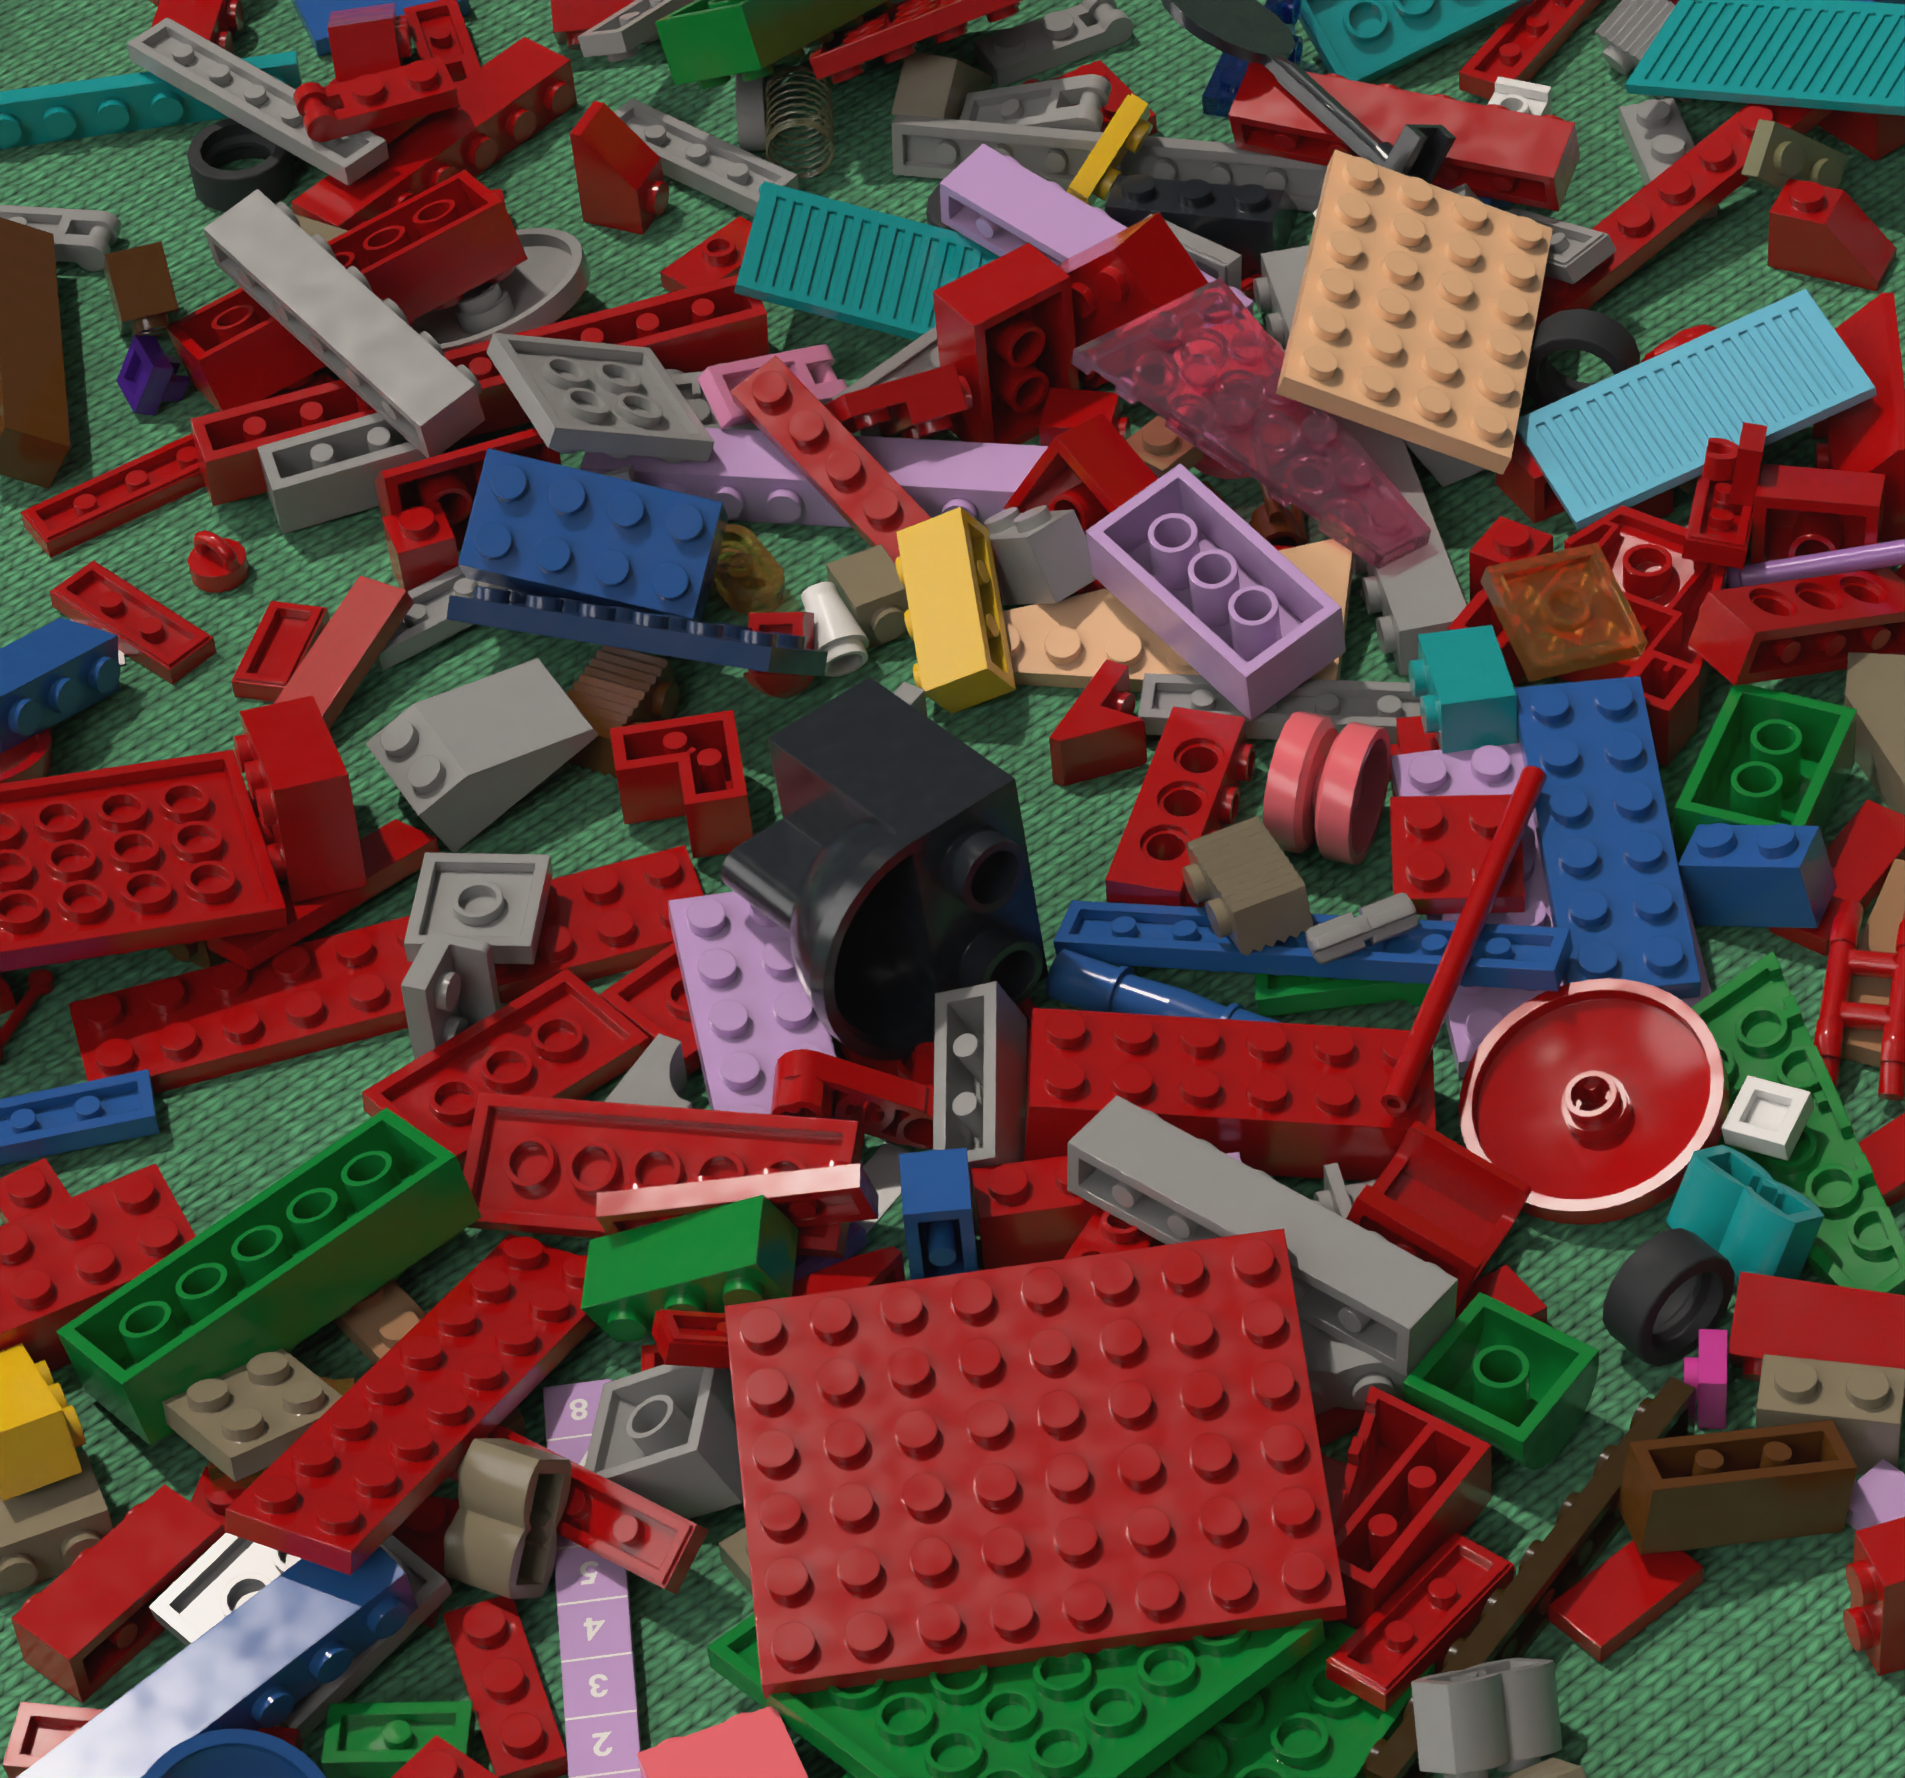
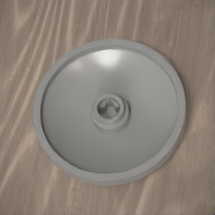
M527 228L516 230L528 260L515 266L513 272L505 279L495 283H483L464 293L463 299L454 306L442 310L433 309L414 319V324L411 327L418 334L423 331L428 332L438 342L443 352L491 340L493 333L515 334L553 324L572 308L582 296L589 283L591 269L578 239L573 235L558 229Z

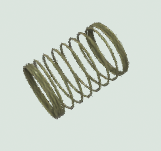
M792 66L776 72L768 80L764 90L767 161L773 164L776 162L783 167L797 170L811 168L822 163L830 154L828 161L820 168L808 173H795L798 175V179H804L822 173L831 165L835 155L832 88L826 77L822 78L825 84L815 77L804 74H792L777 79L786 73L798 71L815 75L813 68ZM796 76L813 79L826 90L825 92L814 84L798 81L777 86L769 94L770 89L778 81ZM789 84L813 86L827 98L826 100L816 92L806 89H789L778 93L769 101L771 95L776 90ZM805 91L815 94L825 102L826 106L816 99L805 96L787 97L777 101L773 106L770 104L778 96L787 92ZM796 98L811 100L823 107L820 110L815 106L799 103L788 104L778 108L776 111L773 108L783 101ZM789 106H806L816 109L818 113L789 111L781 115L778 111ZM791 113H805L812 115L807 118L796 119L786 117V115ZM798 126L810 127L809 129L796 131L788 129ZM812 129L818 130V132L810 136L799 138L784 136L779 133L783 130L794 133L806 132ZM819 133L823 134L819 139L802 145L783 143L775 138L778 134L783 138L800 140L809 139ZM824 136L827 137L820 146L810 151L797 153L785 151L776 146L772 141L774 139L782 145L791 147H804L822 140ZM829 140L828 145L819 154L809 159L801 160L784 158L770 146L772 144V146L784 153L799 155L811 153L821 148ZM829 148L828 153L820 161L804 167L784 165L777 161L769 151L770 149L773 154L783 160L802 162L810 161L822 155Z

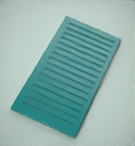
M1679 0L1627 80L1625 87L1629 94L1905 116V4L1850 0Z
M763 181V184L759 186L760 196L734 293L915 341L936 326L933 291L999 258V256L959 232Z

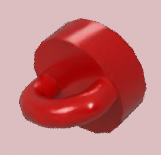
M207 530L199 531L195 534L193 538L194 549L190 552L187 560L193 584L198 589L210 593L230 591L241 585L249 573L245 548L238 541L221 538Z

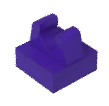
M134 335L116 380L135 414L155 416L161 401L183 400L190 383L188 376L176 375L181 364L180 361L175 357L167 356L155 336Z

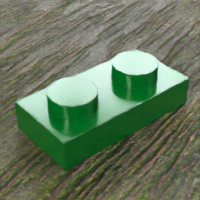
M473 1702L329 1704L321 1759L323 1773L326 1778H391L436 1735L472 1759L476 1725Z

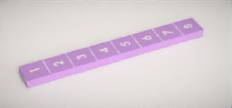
M611 1379L543 1387L547 1449L583 1467L585 1466L603 1384L611 1382ZM557 1534L555 1579L569 1778H641L637 1753L642 1751L628 1570Z

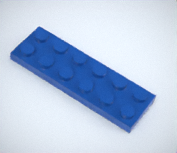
M1634 676L1514 688L1517 694V729L1524 768L1527 766L1538 767L1547 776L1533 810V818L1553 927L1570 928L1573 951L1562 978L1563 984L1566 985L1589 979H1626L1658 987L1679 999L1700 997L1701 978L1641 677Z

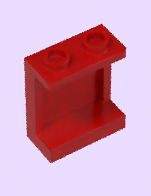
M1416 1121L1407 1131L1396 1155L1371 1187L1366 1184L1357 1196L1346 1219L1368 1231L1380 1234L1388 1242L1425 1262L1436 1264L1447 1274L1457 1278V1310L1508 1237L1532 1190L1525 1182L1422 1122Z

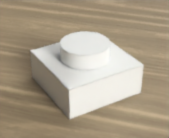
M1748 1075L1721 1128L1725 1144L1788 1161L1814 1109L1811 1092Z

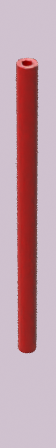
M1527 766L1523 768L1406 1039L1381 1098L1382 1106L1390 1112L1403 1113L1407 1109L1546 782L1547 776L1545 772L1538 767Z

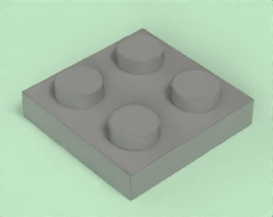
M425 852L404 940L407 962L414 961L431 930L456 936H467L488 942L492 948L494 963L534 964L553 876L550 855Z

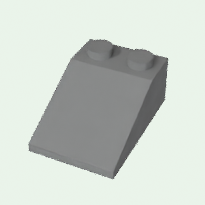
M536 658L412 704L365 744L418 816L453 853H456L599 735L544 664Z

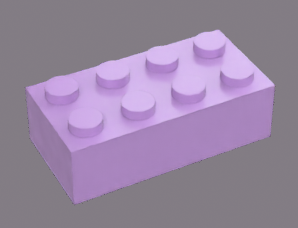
M1181 463L1086 530L1092 576L1250 721L1346 652L1342 607Z

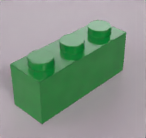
M762 1194L589 1240L581 1310L618 1343L640 1340L646 1335L652 1334L655 1312L660 1311V1309L725 1313L724 1306L792 1297L799 1229Z

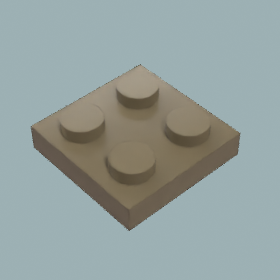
M281 1348L274 1352L259 1354L250 1359L247 1364L214 1379L198 1381L191 1385L187 1391L162 1402L167 1425L236 1482L269 1467L342 1395Z

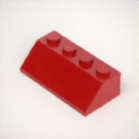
M1894 292L1881 293L1835 328V331L1874 384L1877 396L1811 425L1812 439H1823L1822 443H1815V468L1886 474L1880 542L1905 539V386Z

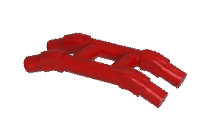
M1845 900L1839 905L1837 915L1834 917L1831 927L1829 954L1819 1019L1816 1024L1814 1046H1817L1837 1090L1844 1028L1883 1031L1877 1096L1885 1100H1903L1905 1097V911L1897 933L1896 953L1857 950L1864 910L1859 902ZM1852 976L1892 979L1888 1005L1848 1002Z

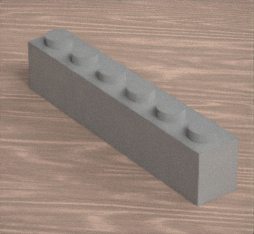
M257 189L204 228L215 264L424 456L430 458L440 455L485 420L478 396L482 393V388L474 374L462 364L455 367L445 358V354L438 342L428 332L423 331L418 334L410 327L406 316L394 301L389 298L384 301L379 299L373 293L367 279L356 267L350 266L346 269L339 263L335 253L324 238L319 234L309 236L301 228L297 217L286 204L279 202L275 205Z
M1118 1095L1068 1141L1067 1190L1126 1223L1137 1227L1166 1245L1284 1228L1299 1318L1349 1346L1371 1355L1405 1377L1415 1369L1455 1321L1457 1278L1447 1274L1436 1264L1423 1261L1388 1242L1380 1234L1360 1227L1334 1213L1321 1202L1308 1199L1273 1180L1267 1173L1245 1165L1221 1152L1211 1143L1195 1138L1162 1120L1154 1112L1142 1109Z

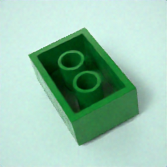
M1749 684L1732 685L1675 806L1674 848L1677 862L1679 863L1698 824L1819 826L1823 835L1854 766L1857 709Z

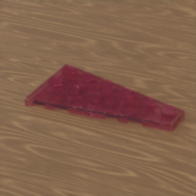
M1222 278L1214 280L1073 350L1072 365L1087 375L1095 371L1116 385L1115 393L1132 405L1138 400L1164 417L1166 428L1238 476L1242 477L1245 473L1249 474L1269 488L1268 496L1283 506L1287 507L1292 503L1318 520L1320 531L1377 569H1381L1428 544L1431 534L1429 526L1336 415L1276 394L1285 354Z

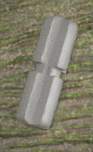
M1397 893L1359 908V916L1353 917L1352 912H1348L1309 927L1306 931L1309 951L1317 963L1326 964L1366 947L1364 941L1369 939L1372 945L1411 931L1418 926L1417 911L1413 902L1406 893Z

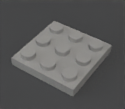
M493 333L487 354L548 448L563 454H574L577 451L599 452L619 459L629 458L631 455L657 457L669 463H680L683 460L708 461L714 440L651 348Z
M225 1533L163 1592L149 1608L156 1621L184 1645L188 1646L301 1558ZM392 1534L380 1546L406 1573L418 1609L409 1615L406 1623L399 1631L388 1638L378 1639L356 1656L348 1669L340 1677L332 1682L320 1684L294 1705L291 1713L278 1725L285 1728L299 1729L302 1740L327 1717L329 1704L341 1703L452 1594L447 1579Z

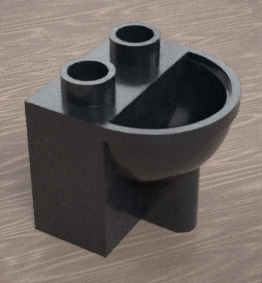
M868 677L767 738L783 819L735 847L723 863L722 880L730 889L790 933L792 959L798 979L808 999L814 1006L820 1022L834 1038L848 1049L869 1059L881 1061L907 1059L911 1057L912 1051H915L917 1045L924 1042H934L936 993L997 981L1016 1006H1018L1032 993L1037 983L1048 977L1014 777L871 677Z

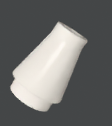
M821 582L808 587L801 594V599L805 612L814 613V650L828 652L825 676H842L859 669L868 660L866 649L869 646V640L839 596L835 584L832 582Z

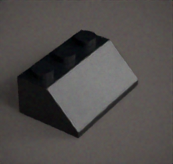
M1144 174L1117 175L1105 204V212L1110 218L1127 228L1142 221L1150 214L1154 215L1159 212L1164 220L1241 254V276L1246 277L1256 273L1262 274V253L1286 249L1298 217L1297 206L1285 190L1266 189L1256 184L1242 186L1211 184L1200 179L1186 181L1155 179Z

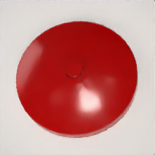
M1611 978L1589 979L1559 986L1558 991H1546L1533 997L1511 1011L1487 1034L1474 1053L1463 1078L1459 1099V1122L1468 1150L1531 1187V1194L1522 1212L1543 1220L1562 1224L1584 1225L1611 1222L1648 1210L1676 1193L1693 1152L1716 1146L1720 1139L1721 1128L1726 1120L1729 1107L1728 1076L1723 1058L1711 1031L1700 1016L1685 1002L1669 992L1642 982Z

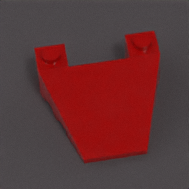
M1622 505L1564 540L1563 551L1544 562L1536 557L1522 565L1521 576L1500 589L1496 584L1492 583L1479 591L1447 630L1492 625L1513 686H1517L1531 668L1569 682L1640 676L1657 762L1668 767L1698 728L1710 663L1691 648L1688 642L1698 619L1699 609L1708 591L1725 589L1729 567L1683 559L1682 553L1687 528Z

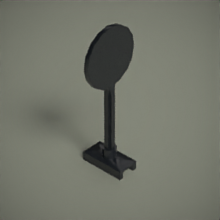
M1161 0L1163 7L1174 20L1198 39L1226 54L1248 62L1264 65L1288 92L1360 157L1401 174L1418 177L1429 184L1432 183L1456 140V137L1443 125L1405 124L1394 146L1390 142H1382L1303 69L1288 60L1296 46L1292 32L1276 14L1257 0Z

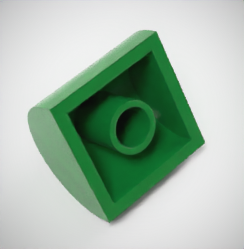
M1479 1292L1403 1381L1404 1401L1491 1444V1450L1531 1470H1537L1547 1465L1558 1455L1581 1421L1596 1383L1599 1368V1350Z

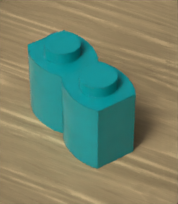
M1719 1145L1693 1152L1666 1222L1672 1229L1683 1228L1694 1232L1727 1258L1735 1272L1734 1282L1738 1285L1740 1271L1798 1280L1823 1221L1824 1214L1808 1198L1794 1189L1773 1180L1764 1168L1746 1155L1728 1146Z

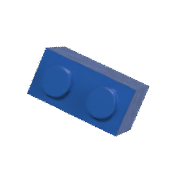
M1698 824L1678 863L1679 873L1696 925L1818 928L1837 887L1819 826Z
M967 1148L899 1154L902 1210L911 1280L979 1271Z

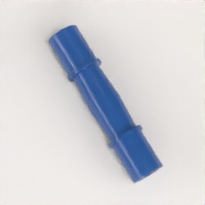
M1063 949L1055 957L1046 982L1048 998L1085 1011L1280 1022L1247 1011L1240 1004L1232 1003L1226 1007L1185 989L1135 976L1134 970L1124 965L1117 967L1067 949Z

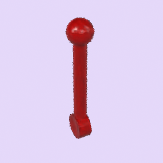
M39 969L29 974L27 978L29 984L28 991L0 1029V1063L4 1056L3 1047L39 996L47 995L53 991L55 985L50 971Z

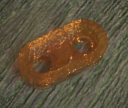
M727 524L712 585L728 605L738 613L749 615V613L774 611L782 605L786 598L785 576L782 567L750 529L741 525Z

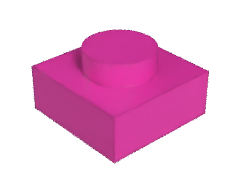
M1699 1329L1698 1358L1684 1357V1383L1696 1388L1695 1400H1698L1697 1428L1726 1429L1727 1330Z

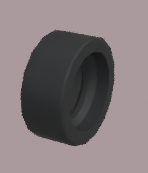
M231 118L221 120L204 128L192 139L187 151L196 197L207 207L221 212H227L257 189L273 203H276L292 189L297 176L292 153ZM246 158L265 160L252 168L238 171L219 169L232 161Z
M1585 309L1559 311L1545 318L1534 331L1525 388L1540 408H1543L1596 384L1574 381L1561 374L1550 363L1548 355L1558 350L1575 349L1589 352L1602 359L1610 367L1614 375L1640 363V353L1635 338L1621 323L1603 313Z
M1683 1228L1662 1231L1644 1242L1624 1262L1612 1280L1603 1303V1323L1613 1338L1644 1363L1657 1367L1675 1363L1699 1346V1329H1715L1726 1313L1734 1292L1735 1272L1727 1258L1694 1232Z

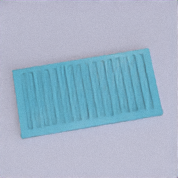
M1804 289L1520 417L1516 434L1579 531L1622 505L1632 507L1702 475L1709 438L1727 439L1739 446L1743 422L1767 426L1764 446L1875 397L1877 392L1874 384L1814 301L1812 294Z

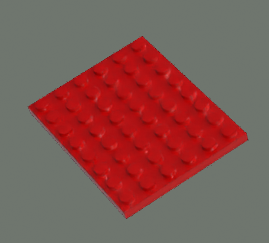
M1284 1228L724 1306L760 1677L765 1699L769 1698L770 1694L784 1692L795 1695L828 1690V1686H836L839 1689L875 1684L879 1679H885V1682L930 1676V1672H938L940 1675L977 1670L981 1665H987V1668L1035 1662L1039 1657L1046 1656L1059 1658L1075 1652L1093 1654L1100 1653L1104 1648L1126 1645L1143 1647L1193 1640V1636L1199 1635L1209 1638L1236 1634L1239 1630L1248 1629V1632L1296 1626L1300 1622L1322 1619L1325 1622L1347 1618L1346 1601Z

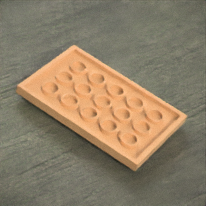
M1335 150L1325 174L1276 394L1503 475L1512 457L1553 228L1539 224L1528 217L1517 216L1489 206L1473 197L1462 196L1434 186L1418 177H1410L1379 166L1363 157H1355Z

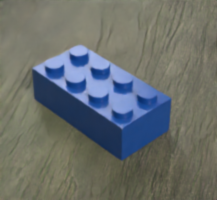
M487 449L458 565L467 579L514 590L540 593L541 596L578 599L593 602L594 605L645 610L646 613L683 616L699 619V622H702L728 515L723 502Z

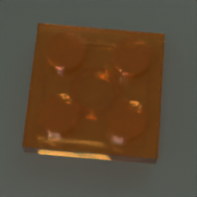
M1598 542L1489 566L1484 571L1480 582L1529 682L1631 659L1643 654L1648 641Z

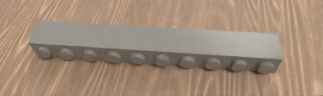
M1309 245L1262 253V277L1253 279L1257 309L1259 313L1268 311L1266 315L1267 333L1282 345L1284 352L1287 347ZM1303 403L1306 411V420L1308 421V424H1306V438L1311 458H1321L1319 470L1324 494L1326 497L1335 495L1336 498L1333 501V510L1337 530L1340 535L1355 534L1356 550L1353 573H1363L1362 593L1368 614L1377 613L1379 616L1376 619V630L1380 649L1383 654L1392 653L1400 677L1409 675V661L1418 660V634L1447 631V628L1467 605L1404 439Z

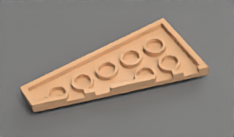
M1355 534L1279 550L1281 554L1342 607L1345 638L1356 550ZM1108 589L1066 597L1058 603L1034 604L1003 611L1014 681L1017 685L1085 689L1106 659L1129 666L1130 691L1142 692L1144 673L1200 675ZM1342 655L1309 679L1339 680Z

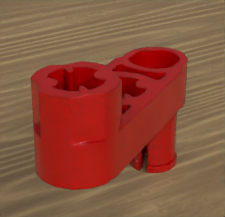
M934 1042L921 1043L915 1047L914 1052L912 1051L911 1081L818 1051L799 1049L784 1053L777 1059L775 1066L770 1114L859 1121L866 1129L865 1134L900 1145L907 1144L922 1149H933Z

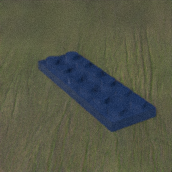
M475 586L473 597L450 595L446 617L448 620L769 673L824 676L828 652L805 648L806 636L772 631L770 633L755 631L751 627L725 623L699 622V619L668 614H650L640 609L594 605L590 601L563 597L541 596L540 593L514 589L503 590Z

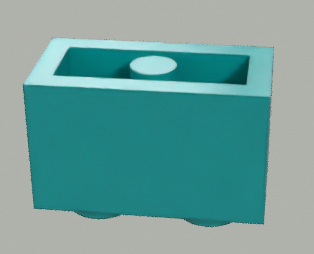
M1486 625L1418 634V660H1410L1408 663L1410 688L1413 698L1420 697V713L1425 734L1435 733L1442 754L1479 749L1487 745L1501 746L1518 743L1517 694L1493 626Z

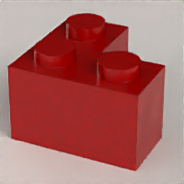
M734 710L610 728L624 825L686 815L693 858L730 853L735 847L753 837Z

